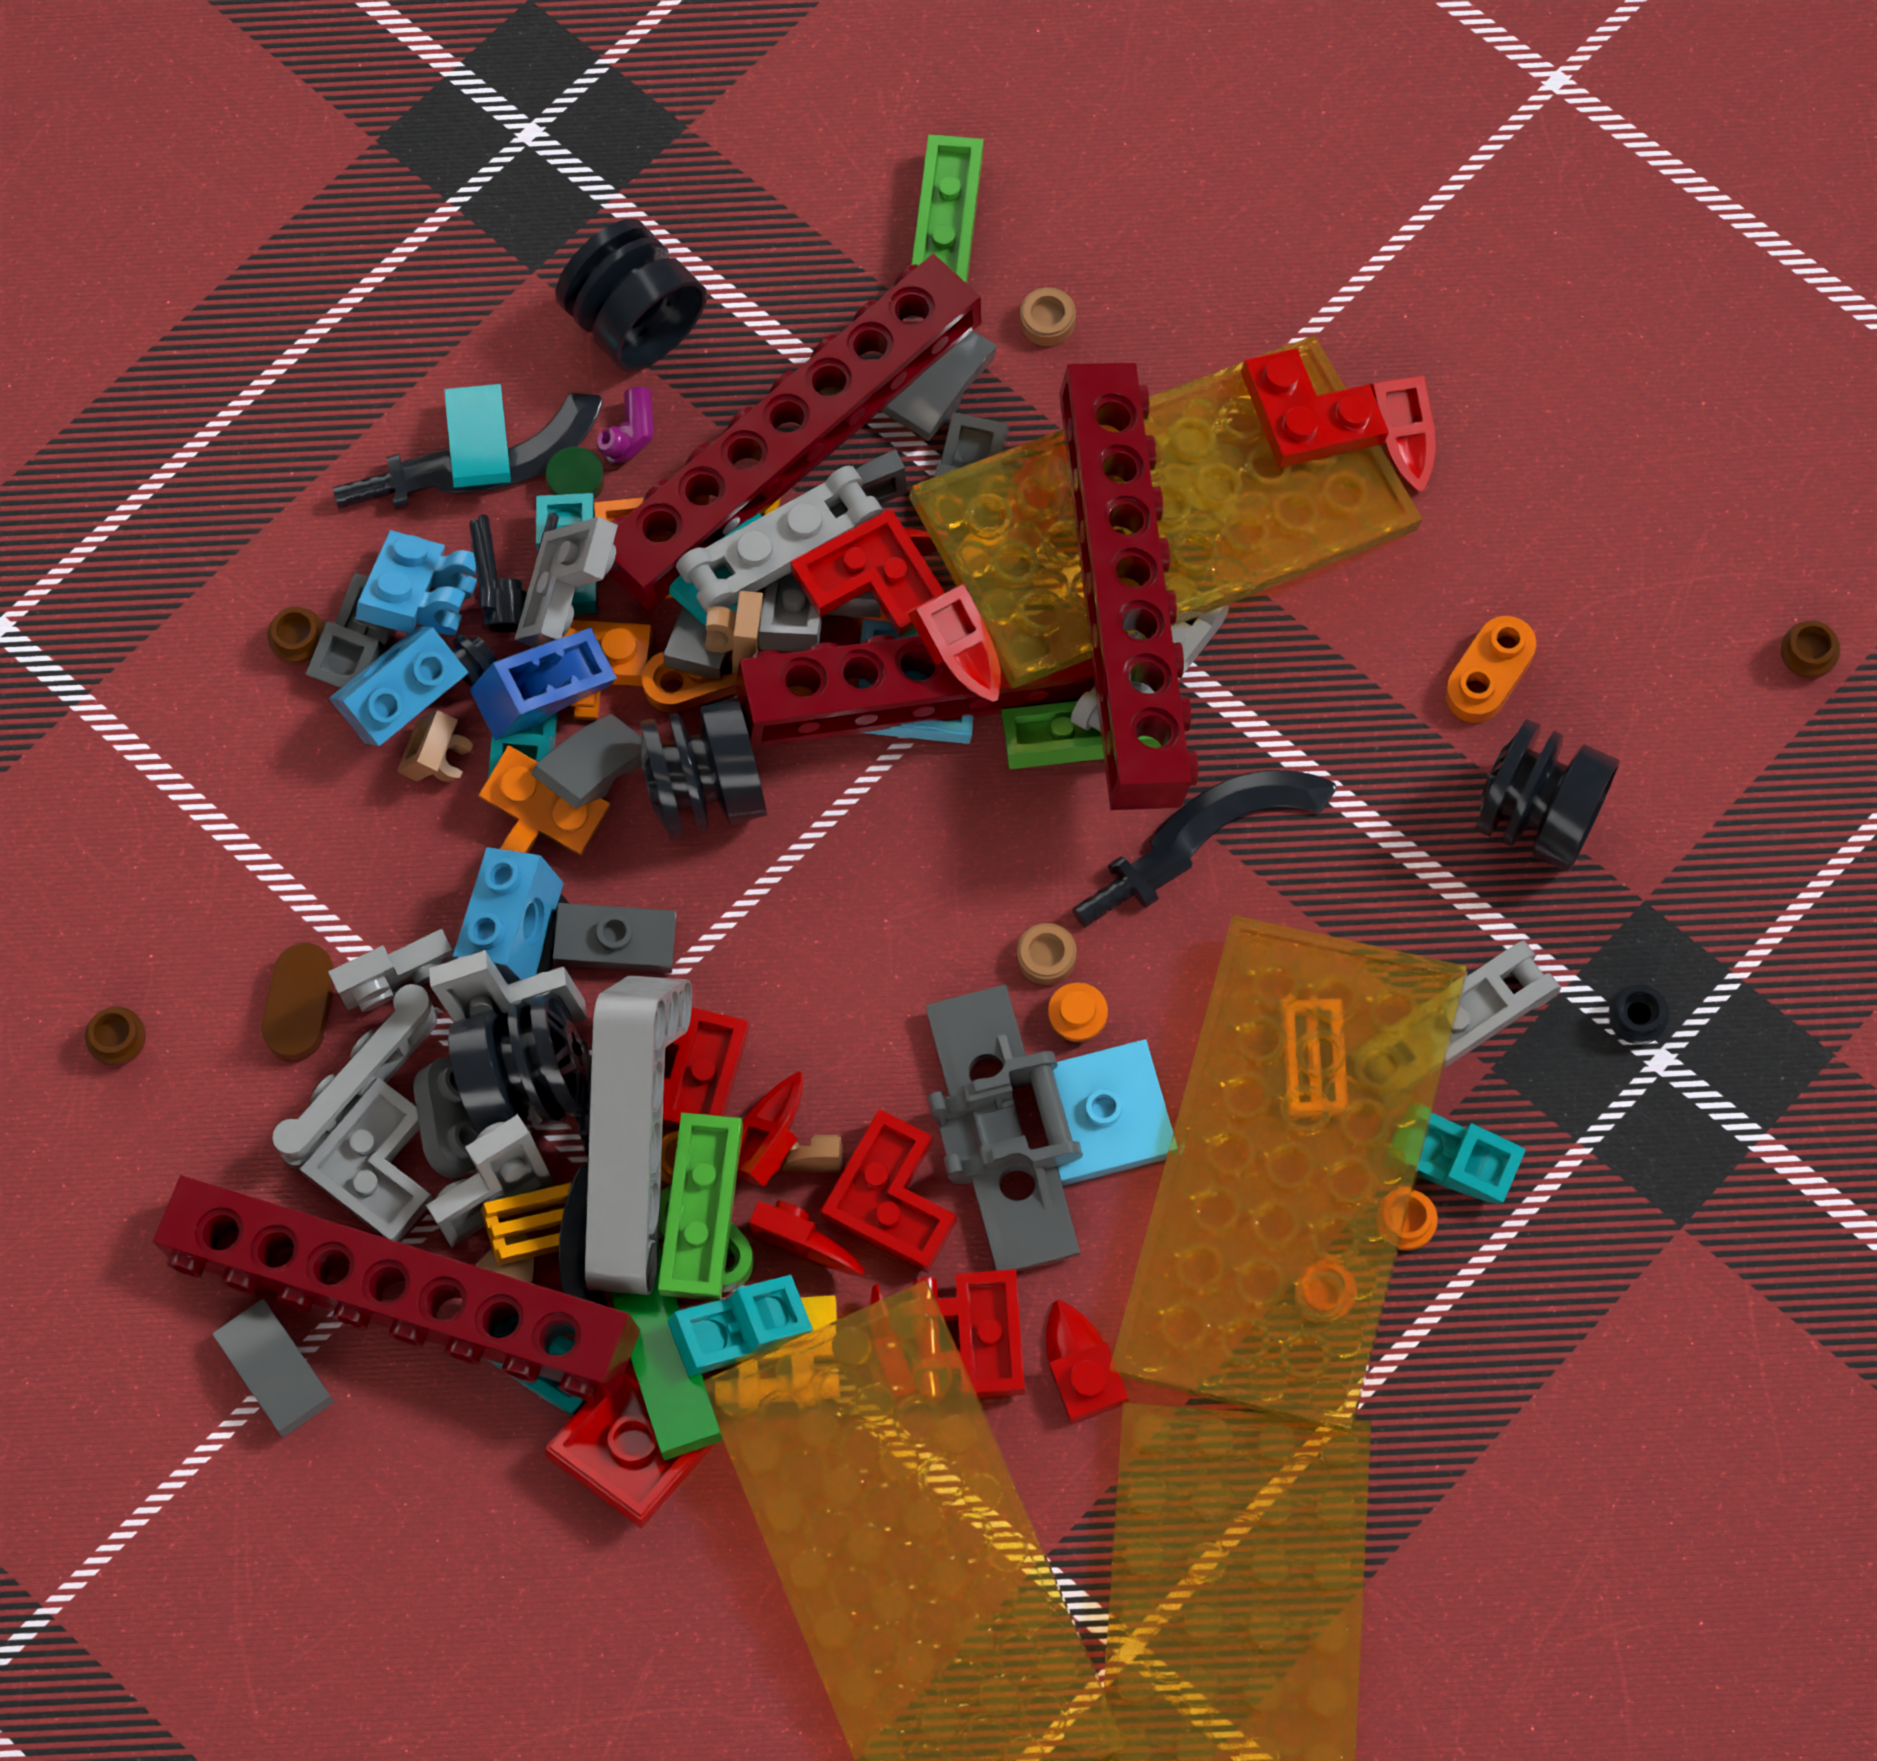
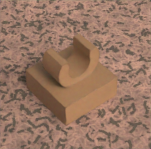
M740 591L737 613L720 606L708 608L705 649L718 653L733 650L732 673H738L740 659H748L751 655L758 653L763 593Z
M436 710L416 721L396 772L416 782L432 774L441 781L453 782L461 777L462 771L449 765L446 760L447 749L464 755L471 751L473 744L462 735H452L458 720Z

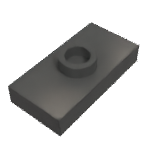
M558 903L553 953L554 965L672 973L677 912L674 910Z

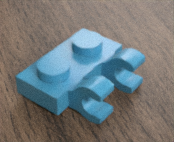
M390 530L358 600L356 619L412 634L417 623L433 627L436 632L441 634L455 635L462 620V615L458 614L464 599L471 598L477 584V579L471 577L475 575L477 570L474 553L459 550L444 556L445 545ZM432 587L437 588L433 592H430Z

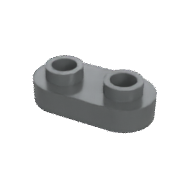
M450 1058L437 1059L422 1068L415 1076L413 1084L423 1150L428 1163L440 1175L456 1179L476 1169L465 1147L474 1142L479 1133L473 1126L463 1105L455 1082Z

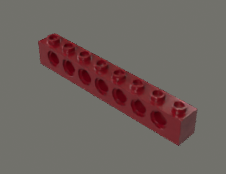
M934 253L919 266L913 264L907 267L898 276L894 287L878 301L872 299L865 303L855 314L853 322L840 334L824 338L814 349L811 358L795 372L790 370L782 374L772 385L769 395L755 407L748 406L739 411L729 423L727 431L713 443L707 442L697 447L688 457L685 467L670 480L662 479L655 483L644 496L643 503L628 516L622 515L611 521L617 524L618 527L613 542L616 546V556L608 573L646 610L650 611L669 595L670 585L680 576L676 569V563L684 554L695 548L710 546L758 513L762 514L908 388L927 369L982 323L981 296ZM909 316H919L924 319L917 324H906L901 321ZM869 351H877L883 354V356L875 360H865L860 357ZM826 387H837L842 390L833 396H823L818 393ZM787 422L801 425L792 432H781L776 429L781 424ZM745 458L759 461L755 466L748 469L734 466L736 462ZM704 494L717 497L715 501L708 505L692 503L696 497ZM659 531L674 533V536L665 542L649 540L654 533Z
M1136 363L1068 364L1059 397L1110 810L1181 808L1189 787L1197 784L1198 758L1194 749L1187 750L1185 732L1189 731L1191 726V706L1188 696H1180L1178 678L1183 676L1184 653L1180 642L1173 643L1171 625L1176 623L1177 601L1174 590H1166L1164 573L1169 571L1170 548L1168 539L1159 538L1157 521H1161L1163 515V495L1160 486H1152L1150 470H1154L1156 465V443L1153 435H1146L1144 420L1148 419L1150 407L1147 385H1139ZM1100 425L1112 426L1116 428L1118 432H1111L1105 430ZM1113 475L1120 477L1126 483L1114 482L1110 480L1107 476ZM1113 527H1124L1133 534H1121L1114 530ZM1129 578L1140 586L1130 587L1123 584L1119 579ZM1125 631H1138L1142 633L1147 639H1134L1130 637ZM1132 683H1143L1149 686L1154 693H1142L1136 690ZM1138 737H1152L1160 743L1161 747L1146 746Z
M180 1175L152 1241L169 1258L167 1265L183 1274L201 1278L205 1270L223 1276L221 1281L223 1284L246 1294L256 1295L258 1288L278 1293L277 1300L303 1312H311L314 1305L334 1311L332 1315L334 1319L357 1329L367 1330L369 1322L390 1328L389 1336L414 1347H423L425 1340L446 1346L444 1352L447 1355L468 1364L479 1365L482 1358L503 1364L501 1370L504 1373L525 1382L536 1383L538 1376L560 1382L558 1388L564 1393L586 1401H593L595 1394L615 1399L641 1331L629 1313ZM230 1230H239L238 1237L233 1245L224 1250H216L218 1240L224 1233ZM294 1247L293 1255L286 1264L280 1267H271L272 1258L280 1249ZM340 1264L350 1265L347 1276L341 1282L334 1285H326L327 1275L335 1266ZM396 1281L406 1282L405 1289L399 1298L392 1302H381L382 1293L389 1284ZM453 1298L462 1299L461 1308L455 1316L447 1320L437 1319L438 1310L444 1302ZM507 1316L519 1317L518 1325L510 1335L503 1338L493 1337L494 1327L502 1318ZM565 1333L576 1335L574 1346L570 1351L560 1356L549 1354L550 1346L558 1336Z

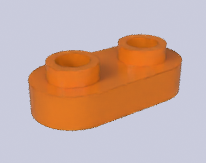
M1500 616L1487 622L1480 630L1448 680L1446 702L1456 717L1470 723H1482L1495 717L1533 661L1536 650V637L1526 622L1512 616ZM1504 636L1511 637L1516 641L1517 646L1514 648H1504L1497 640ZM1472 681H1479L1486 686L1487 690L1483 693H1473L1468 689L1467 684Z
M733 650L730 651L727 662H732ZM665 651L653 656L646 663L642 672V684L647 700L656 709L667 713L681 712L737 693L736 680L738 673L722 674L721 680L668 668L664 664ZM669 680H678L683 683L682 687L676 692H667L663 689V685Z

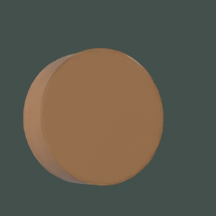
M1044 287L1032 291L1025 297L1020 307V326L1027 339L1040 346H1055L1063 343L1072 335L1076 325V308L1068 294L1057 288Z
M1041 923L1032 926L1021 936L1017 947L1018 966L1022 974L1031 982L1043 986L1056 985L1066 980L1075 968L1077 958L1076 944L1072 935L1065 928L1053 923Z

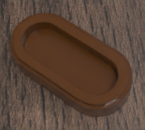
M312 943L292 945L278 957L274 966L262 1020V1036L268 1048L275 1056L286 1061H300L314 1054L323 1041L335 987L328 971L335 969V966L328 953L320 946Z

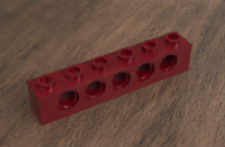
M1049 612L1039 615L1030 621L1008 623L1005 620H991L985 622L996 646L1001 669L999 698L994 702L979 697L968 690L953 676L944 662L935 666L920 636L895 638L891 635H878L859 644L838 646L835 643L826 642L813 645L806 651L781 654L775 650H766L755 653L748 659H740L736 680L738 700L751 747H763L890 729V727L902 726V724L930 720H958L962 716L967 715L979 717L1001 714V709L1079 701L1085 692H1090L1095 686L1090 641L1083 614L1065 616L1060 612ZM1017 656H1032L1036 658L1040 662V664H1025L1022 661H1020ZM908 670L919 671L928 679L922 681L912 680L903 672ZM850 678H863L871 686L859 689L848 684L846 680ZM804 686L814 694L805 697L793 694L788 688Z

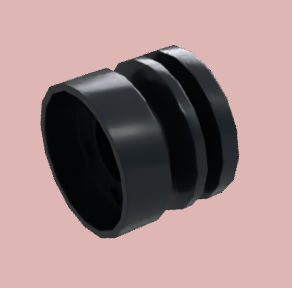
M623 219L608 225L588 239L571 257L561 272L555 289L556 302L569 315L574 317V321L586 332H593L594 342L624 371L641 370L656 363L672 351L690 333L701 317L707 302V290L702 283L676 258H669L667 247L654 237V234L638 219Z
M738 697L701 706L699 713L701 734L689 736L679 714L673 713L669 714L674 740L661 743L655 719L640 722L642 740L641 755L639 756L653 811L657 813L667 829L670 840L684 837L678 811L688 808L693 810L698 833L707 831V804L716 801L719 802L723 814L730 825L767 816L763 791Z
M1526 719L1513 739L1507 745H1504L1489 774L1481 795L1480 816L1475 830L1490 837L1503 814L1509 816L1511 819L1502 843L1513 846L1529 825L1538 829L1532 856L1566 872H1570L1601 810L1618 770L1620 760L1584 744L1577 751L1568 766L1558 762V757L1562 747L1563 735L1553 731L1542 752H1535L1533 748L1541 725Z
M552 991L536 995L532 999L531 1006L523 1000L514 1002L509 1007L508 1027L500 1015L493 1010L455 1021L450 1025L448 1044L455 1082L463 1105L479 1134L488 1126L498 1122H506L517 1114L529 1130L533 1122V1107L541 1119L548 1124L559 1122L563 1117V1111L571 1117L585 1114L590 1110L591 1082L585 1049L566 1007Z

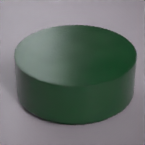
M568 447L558 451L548 462L546 479L552 495L593 493L595 500L601 493L604 486V473L599 458L592 451L583 447Z

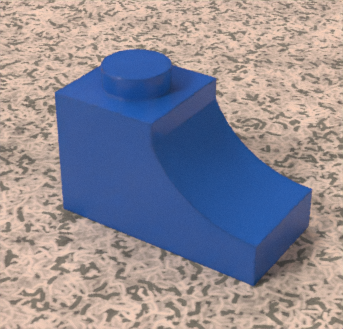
M588 628L493 662L470 688V692L496 741L544 723L549 717L567 706L608 688L617 678L592 629Z

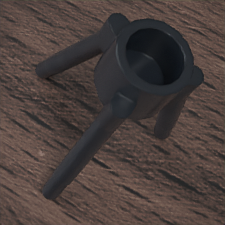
M553 512L548 515L544 532L557 528L559 517L556 513ZM482 514L478 519H473L469 523L480 586L482 628L497 633L517 632L528 591L522 590V581L510 578L498 579L490 521L487 515Z

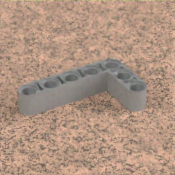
M627 976L601 992L595 1004L592 1041L585 1281L588 1290L651 1295L654 1289L658 1265L665 1047L684 1035L690 1024L692 987L690 980Z

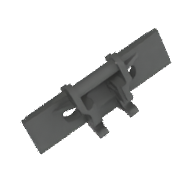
M1006 984L925 1005L949 1097H943L942 1092H934L927 1096L931 1116L938 1122L947 1155L943 1160L948 1179L954 1185L973 1184L996 1270L1016 1269V1272L1079 1256L1080 1249L1057 1167L1077 1161L1083 1156L1080 1143L1072 1140L1053 1072L1058 1066L1055 1053L1045 1051L1030 1055L1025 1054ZM981 1060H994L1003 1067L997 1075L990 1078L971 1081L969 1077L971 1068ZM1028 1085L1033 1087L1049 1146L1033 1150L1029 1149L1025 1135L1023 1136L1012 1092L1013 1089ZM1012 1171L1026 1172L1034 1179L1035 1189L1024 1200L1015 1201L1008 1199L1000 1190V1183L1003 1177Z

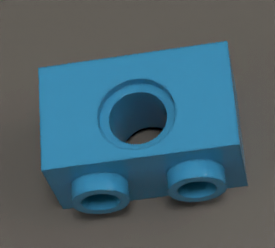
M416 626L412 634L405 635L333 694L329 700L364 743L380 746L469 672L433 627Z
M486 848L453 953L455 959L485 950L507 984L536 975L564 882L541 855Z

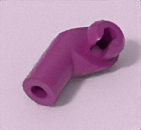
M633 387L624 392L625 422L619 427L611 426L609 433L602 430L598 435V451L609 462H629L654 437L652 393L645 387Z

